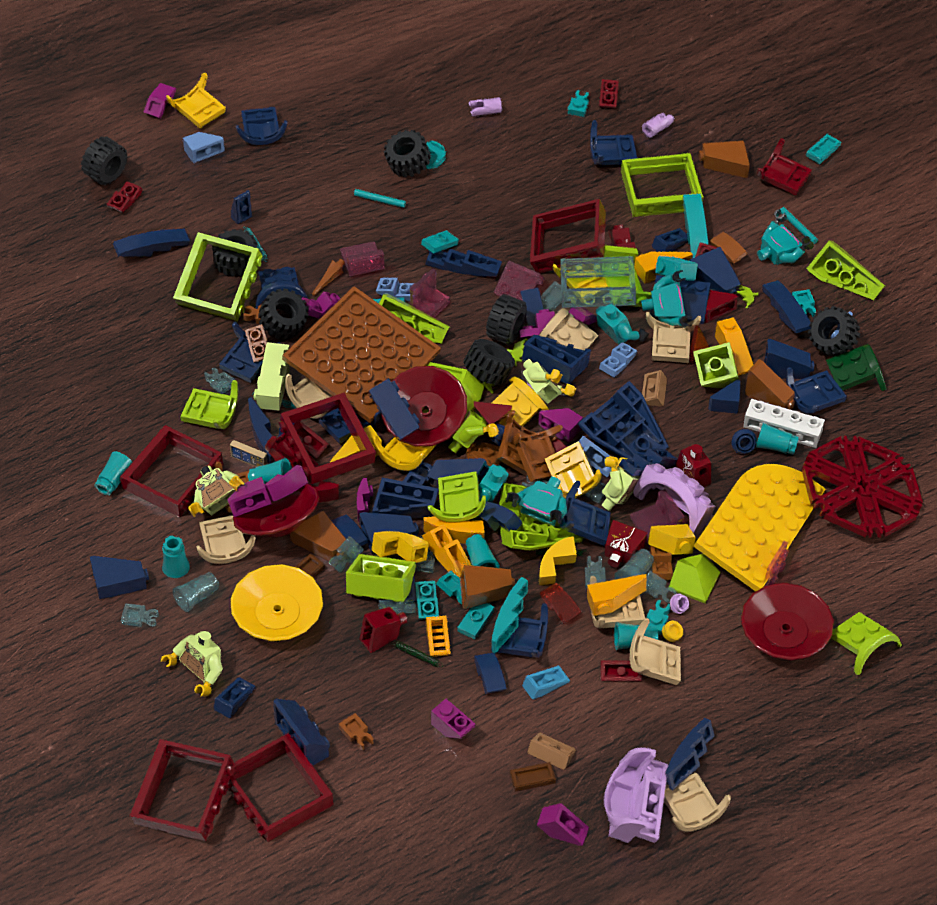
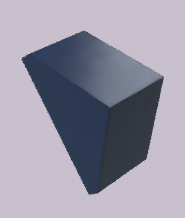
M737 379L712 395L709 400L708 409L715 412L737 414L740 381Z

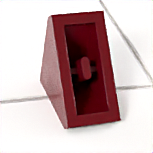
M710 290L705 322L708 323L735 310L738 296L736 294Z
M474 401V408L488 425L499 423L512 411V405Z

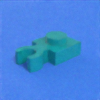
M577 90L575 98H572L570 101L568 114L584 117L588 107V92L581 96L579 95L580 91Z
M810 290L792 292L793 297L797 300L805 314L811 313L812 317H814L816 314V309L814 308L815 301Z
M449 571L438 579L436 585L450 597L455 595L457 601L462 604L460 578L452 571Z
M658 600L655 605V611L650 609L646 618L650 620L649 626L657 627L658 635L661 636L662 628L668 622V614L671 607L668 603L666 608H661V600Z

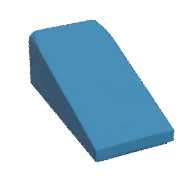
M560 666L527 675L523 682V688L533 700L569 683L570 680Z

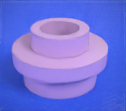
M675 594L670 600V607L674 613L682 614L688 609L689 600L682 594Z

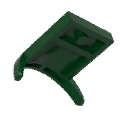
M869 344L826 360L833 379L842 391L873 378L877 379L881 391L886 390L881 368Z

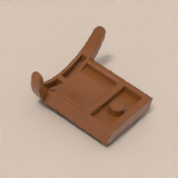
M512 410L506 419L497 459L521 474L528 476L513 438L517 433H521V436L536 434V432L530 431L518 424L513 417L515 410ZM554 435L550 437V441H554L556 439V436Z
M557 425L532 435L521 436V433H517L514 436L515 447L530 483L549 479L552 476L545 458L555 454L549 438L562 431V425Z

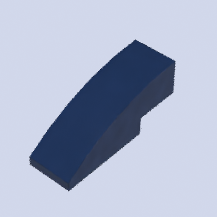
M487 501L483 512L476 517L479 520H483V523L494 531L501 526L509 532L510 530H517L523 524L511 510Z

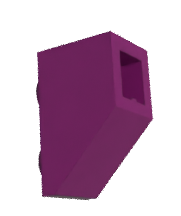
M569 408L541 410L539 412L538 425L544 430L562 425L563 430L557 433L556 436L569 443L582 430L578 423L583 417Z
M447 699L431 710V724L445 737L461 739L476 726L471 719Z

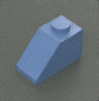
M197 132L183 138L184 151L193 163L224 152V139L221 136Z
M582 436L579 442L590 465L597 470L599 469L603 475L608 477L611 467L605 466V458L610 455L585 436Z

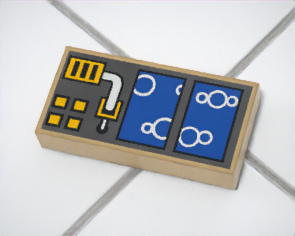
M235 440L231 442V457L255 467L268 464L267 453Z

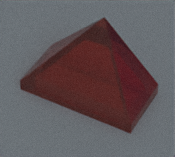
M695 325L688 363L690 365L696 363L693 351L709 348L699 325Z

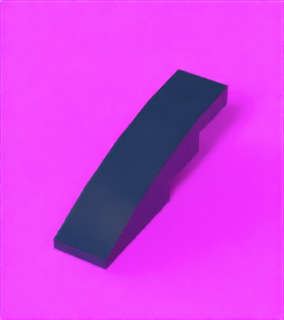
M166 229L129 236L114 241L113 246L118 256H152L153 251H170L172 246H188L190 239L185 229Z
M449 249L448 253L439 251L433 254L430 251L425 265L460 274L497 276L502 261L470 250L467 251V254Z
M779 280L762 285V291L771 298V305L779 312V318L795 333L811 329L809 326L810 320L804 310Z
M252 397L248 398L250 423L256 444L260 451L267 453L268 464L276 462L265 449L266 443L272 437L271 423Z
M648 448L645 454L635 453L632 460L622 459L619 466L632 476H641L646 465L657 463L668 469L676 465L678 458L667 450Z
M703 718L685 737L671 758L665 772L670 790H674L700 766L698 759L707 752L706 743L714 737L711 720Z

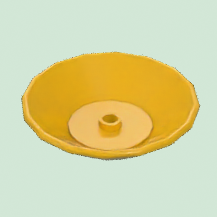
M283 564L263 566L248 573L236 585L231 597L232 616L239 627L253 637L268 641L289 640L305 633L318 620L323 607L322 590L314 578L300 568Z

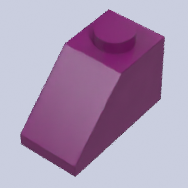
M262 477L241 485L227 499L234 517L271 504Z
M561 803L543 807L537 826L550 837L579 846L583 845L589 828Z

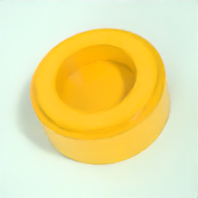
M669 621L663 626L662 634L666 640L676 642L683 636V628L678 622Z

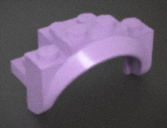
M657 463L646 465L634 488V496L643 500L651 488L656 489L657 487L660 489V495L689 514V528L696 536V539H698L704 527L708 525L714 516L712 512L716 506L710 503L709 494L704 491V487L699 485L698 481L689 478L679 468L665 469V467Z
M648 748L632 749L619 762L618 767L613 772L604 796L605 810L610 822L609 837L627 843L635 836L654 843L659 839L667 779L665 772L668 764L654 760L656 750Z

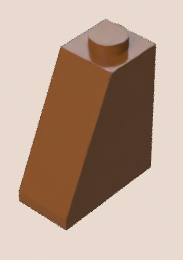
M744 141L703 143L702 151H699V160L703 162L704 168L748 178L750 165Z
M758 359L748 371L745 395L754 400L791 410L795 404V392L762 360Z
M324 511L305 520L295 531L290 533L292 543L331 563L342 560L349 555V542Z
M464 565L460 575L463 609L507 598L515 584V579L511 576V569Z

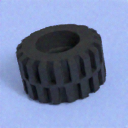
M404 130V132H397L398 134L396 135L393 134L384 146V155L392 172L396 173L397 176L403 175V177L408 175L412 177L416 173L420 174V171L425 170L426 165H429V159H431L430 150L423 135L421 136V133L415 132V130Z
M107 136L97 138L85 150V154L82 157L83 160L81 161V169L84 174L99 184H110L124 170L128 157L127 150Z
M241 229L226 230L224 233L218 234L217 237L257 248L255 237L247 231L243 232ZM212 245L215 268H218L220 273L224 272V275H231L232 277H235V275L243 276L250 256Z
M284 288L283 291L281 289L272 291L266 297L260 307L258 318L260 319V325L264 326L265 331H268L270 336L275 335V338L279 339L282 337L284 340L288 337L293 338L300 332L309 315L307 313L309 310L308 306H305L306 301L301 299L302 296L300 294L296 295L295 291L289 292L288 289ZM279 309L287 312L291 319L280 316L276 310Z
M506 294L500 296L493 305L487 320V337L507 345L512 344L518 337L519 330H522L527 314L526 302Z
M831 306L830 309L826 307L824 311L820 310L817 317L814 315L812 318L814 321L813 323L810 322L809 326L811 329L808 330V334L811 335L809 337L810 341L826 355L838 356L841 353H846L848 350H853L852 346L854 344L857 345L858 341L856 339L860 337V333L857 331L860 330V326L857 325V320L842 308ZM840 324L838 334L834 338L829 339L830 330Z
M476 339L465 356L463 363L465 368L479 380L493 385H502L514 367L515 359L501 345L486 339Z

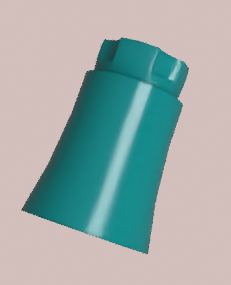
M763 422L756 448L774 450L785 454L787 452L794 455L799 437Z
M112 452L107 464L94 484L95 488L104 495H110L120 484V476L132 464V461L120 452Z
M283 458L270 464L257 466L249 470L248 480L251 481L262 477L264 484H266L276 475H284L292 469L291 463L287 458Z
M475 534L466 540L467 552L472 566L500 568L487 541L480 534Z
M167 537L162 548L163 573L170 578L183 577L190 569L184 544L180 537Z
M615 623L614 645L616 650L631 647L633 636L639 625ZM648 625L644 636L658 640V628Z

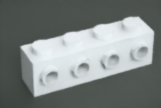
M751 399L745 414L743 427L760 432L764 422L774 428L798 436L797 443L817 448L825 420Z

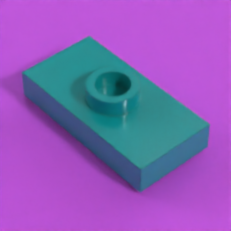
M826 134L807 151L806 156L821 164L840 147L841 142Z
M446 230L422 239L421 244L434 254L458 245L459 239Z
M488 603L471 607L457 627V631L472 639H476L495 611V607Z

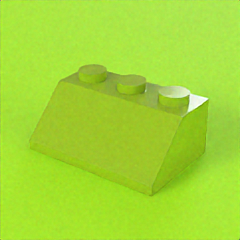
M359 554L346 571V592L358 597L367 596L374 599L404 602L411 590L416 562Z

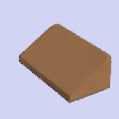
M662 370L644 375L642 395L647 405L664 406L667 377Z
M538 733L531 740L528 749L530 755L545 762H551L552 765L563 770L576 752L575 748L542 733Z

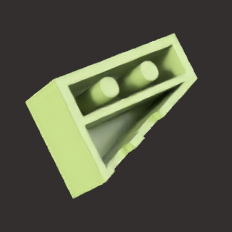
M268 342L266 344L261 374L257 382L258 389L254 391V400H257V405L260 409L280 410L286 388V375L290 374V365L282 360V355L289 350V345Z

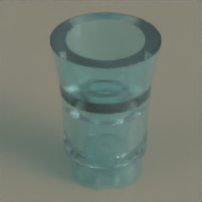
M645 549L637 551L615 573V580L646 574L654 562L653 555Z
M207 572L183 585L174 587L173 596L180 608L185 612H189L199 602L219 589V583L211 572Z

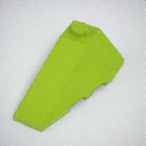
M828 241L807 267V270L819 280L872 300L885 287L881 281L834 241Z
M388 293L383 294L379 302L381 306L432 342H443L450 326Z

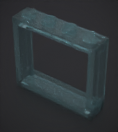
M633 256L561 259L562 308L598 307L609 304L614 306L636 305ZM629 276L630 287L567 289V278Z

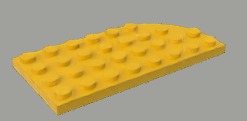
M778 464L760 465L746 471L735 483L693 547L754 591L763 588L813 510L815 503L810 505L802 472ZM813 480L817 495H822L826 488Z

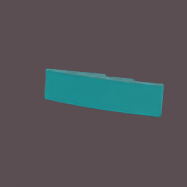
M701 194L683 195L685 226L690 252H692L693 258H695L699 243L708 244Z
M523 577L518 580L508 594L497 617L492 636V652L495 654L519 627L518 615L523 610V598L528 593V580Z

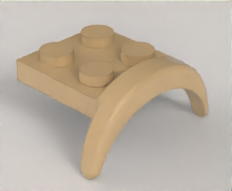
M562 308L549 321L539 336L557 340L558 344L568 346V343L573 344L574 348L585 351V348H589L599 335L583 322L576 320L567 309Z
M646 312V320L653 329L652 360L689 363L690 332L699 325L701 316H697L696 319L687 323L692 324L691 327L671 326L653 318L649 312Z
M286 375V391L296 408L332 397V395L307 377L293 386L291 375ZM325 412V413H322V414H319V415H316V416H313V417H310V418H313V419L321 418V417H323L325 414H327L328 412Z
M233 516L199 522L206 551L200 546H197V551L207 562L225 564L240 560L254 546L255 535H251V538L245 544L243 533L234 527Z
M591 576L590 584L597 583L596 577ZM640 595L611 613L593 616L591 611L592 620L596 628L615 627L616 622L640 625L645 619Z
M645 618L636 630L631 642V668L639 674L677 685L681 682L680 647L644 636L645 630L650 623V620Z
M697 773L689 775L674 790H670L668 784L665 786L664 802L674 816L672 818L674 824L679 830L684 832L701 829L716 821L725 812L731 800L730 795H726L722 802L717 805Z

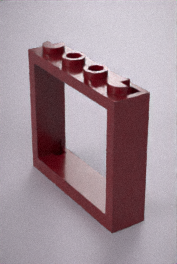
M600 199L533 215L530 263L537 274L553 270L554 264L558 268H563L604 258L606 210ZM595 217V241L543 254L545 229Z
M345 393L281 413L280 422H278L281 427L280 431L285 433L287 445L293 449L294 458L303 467L305 476L310 484L375 463L376 451ZM338 408L360 452L314 467L293 423Z
M164 425L120 476L122 489L180 517L194 501L195 490L197 489L196 481L203 477L201 473L178 501L137 481L169 444L208 462L207 466H211L212 470L215 469L216 462H221L223 468L222 452Z
M289 733L234 762L235 772L233 776H230L228 789H231L234 793L233 798L235 802L243 806L247 819L249 821L253 820L258 835L260 837L264 836L267 842L333 806L332 792ZM286 753L318 798L268 826L236 779Z
M160 739L132 808L131 819L136 825L206 841L208 835L212 833L214 818L220 812V802L223 795L225 796L227 793L230 776H233L235 772L233 759L228 754ZM171 755L221 767L198 828L147 816Z

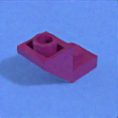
M160 83L149 96L144 113L162 118L166 103L169 104L166 96L169 95L173 99L176 88Z
M324 291L317 300H310L305 297L302 300L306 301L305 306H308L309 310L307 313H309V316L319 319L340 300V297L335 293L331 294Z
M549 309L539 310V313L535 315L536 328H533V326L522 327V330H519V340L530 339L534 334L540 335L549 321L555 316V312H550Z

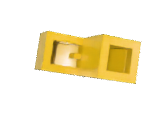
M394 531L376 532L373 535L372 551L379 557L397 553L406 561L418 563L427 560L429 543L417 536Z
M574 537L562 539L547 550L540 565L539 585L555 583L556 572L554 565L576 562L577 554Z

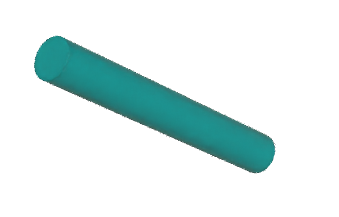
M355 189L354 196L402 208H405L406 201L358 189Z
M785 207L780 209L782 211L781 214L785 213L787 220L804 236H809L810 241L814 244L818 242V239Z

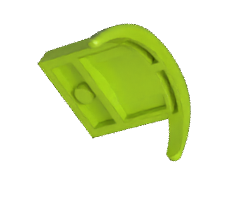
M233 380L231 383L230 396L193 389L180 416L181 421L217 429H226L231 423L237 407V381Z
M476 471L438 478L440 510L429 505L428 510L432 515L446 522H461L473 519L483 512L486 505V496H482L480 501Z
M860 612L833 629L831 639L857 655L854 666L856 675L861 674L863 665L869 655L883 643L894 641L897 646H902L897 635Z

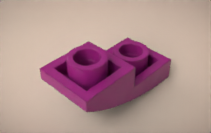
M571 306L569 313L576 320L588 325L597 322V316L583 306Z
M296 465L286 474L276 475L265 484L270 501H276L295 492L307 484L308 481L303 467Z
M367 478L362 479L357 492L358 522H360L359 513H369L368 505H370V497H373L372 485H368Z

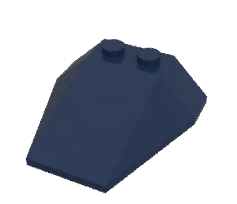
M630 381L617 390L613 397L594 413L591 412L578 423L591 439L619 456L632 460L635 453L645 454L648 448L665 450L669 447L643 395Z

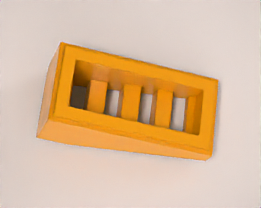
M447 616L426 617L425 622L430 656L450 655ZM442 626V629H432V627ZM434 633H443L442 636H432ZM433 640H444V642L433 643ZM434 647H445V650L434 651Z

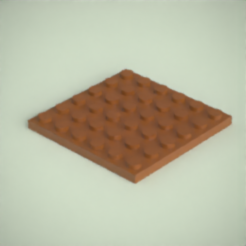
M353 286L282 355V360L330 395L335 396L345 393L354 412L371 423L374 420L375 413L379 412L374 400L369 397V390L388 378L390 381H393L400 373L413 367L427 366L441 352V347Z

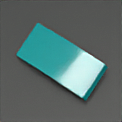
M435 581L415 582L419 620L426 619V617L439 616Z

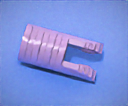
M500 97L469 102V106L474 108L471 111L472 116L502 112Z
M661 113L644 123L642 130L647 137H652L671 125L674 118L672 115L666 116L664 113Z

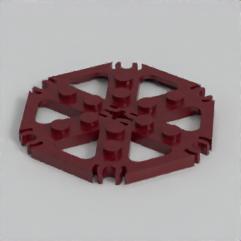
M840 436L812 450L807 455L801 469L810 505L815 503L813 509L821 508L822 510L819 515L824 516L823 519L863 537L867 535L868 538H871L873 532H875L878 538H881L882 534L884 538L910 524L918 517L923 501L913 467L909 469L910 464H901L904 457H899L900 454L860 436L858 439L856 436H853L851 441L847 439V436H844L843 439ZM833 451H839L843 454L846 468L822 457ZM863 451L883 458L886 462L868 470ZM819 477L839 487L824 495H817L812 478ZM897 479H903L907 484L910 497L885 485ZM856 502L861 524L855 525L850 521L840 518L836 512ZM878 504L898 512L902 518L890 525H885Z

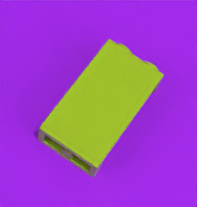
M605 245L604 258L598 259L614 305L642 307L641 300L652 298L651 292H643L633 265L635 257L638 256L636 248Z

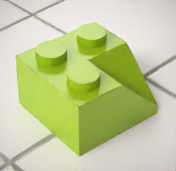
M730 342L693 351L701 387L725 388L737 379L739 380Z

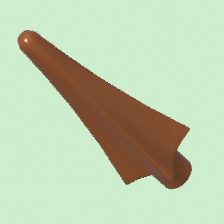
M339 259L337 263L332 260L323 278L312 292L313 296L344 273L342 270L345 264L344 260Z

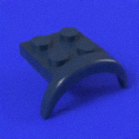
M275 107L241 110L244 131L241 130L239 125H236V129L245 142L253 145H266L276 142L285 133L287 120H284L279 128Z
M592 121L590 149L595 165H622V160L637 159L633 135L597 136V121Z
M295 267L259 271L262 290L257 297L255 309H258V305H261L270 292L277 289L283 291L285 288L289 292L293 290L295 294H300L302 298L308 299L305 291L298 285Z
M233 322L232 328L239 340L219 363V367L251 383L261 371L263 360L256 363L253 362L246 333L237 322Z
M791 367L787 368L786 383L795 392V405L803 413H815L816 411L846 401V394L828 371L794 382L793 369Z
M338 408L319 418V424L339 444L351 437L352 434ZM380 412L375 413L374 420L371 423L356 414L363 428L370 425L373 427L381 419Z
M575 481L565 498L567 514L562 518L560 527L604 546L608 537L611 513L574 498L580 487V481Z
M545 603L541 606L540 620L518 617L519 627L497 652L533 658L541 657L548 627V605Z

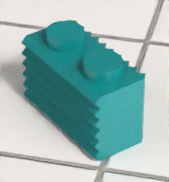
M658 256L655 272L656 274L667 276L674 274L676 271L683 270V272L679 273V277L681 279L686 277L685 280L694 281L698 264L677 257Z

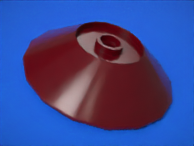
M416 366L400 373L393 380L400 389L398 391L400 397H405L410 407H408V410L411 414L415 413L420 421L418 424L419 429L400 440V442L414 447L434 446L448 440L461 427L467 414V395L461 382L449 371L435 366ZM424 409L429 410L427 413H423ZM381 413L382 419L386 425L387 430L394 437H396L391 428L389 427V425L387 424L386 419Z
M307 483L295 492L279 500L271 501L269 505L236 517L233 516L234 527L243 534L275 538L288 535L295 531L315 510L320 499L318 491Z
M789 583L766 585L751 594L743 605L741 624L745 636L758 650L774 658L786 660L809 658L824 649L833 633L834 620L829 606L817 593L801 585Z

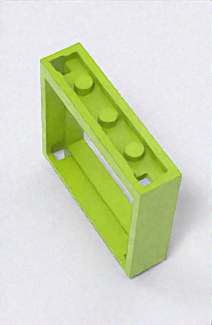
M690 153L622 160L621 174L633 217L684 212L683 195L636 199L630 175L685 170L691 193L701 194L703 203L702 191Z
M198 232L173 299L178 305L238 321L241 313H244V303L250 297V287L256 280L257 268L262 264L261 259L263 256L260 250ZM207 244L250 256L231 309L188 297Z

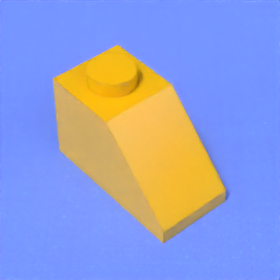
M688 524L651 526L648 544L674 555L692 554L696 536Z

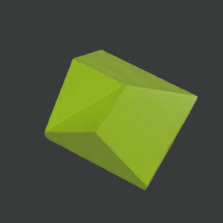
M704 554L683 558L677 562L668 590L706 603L720 576V571Z

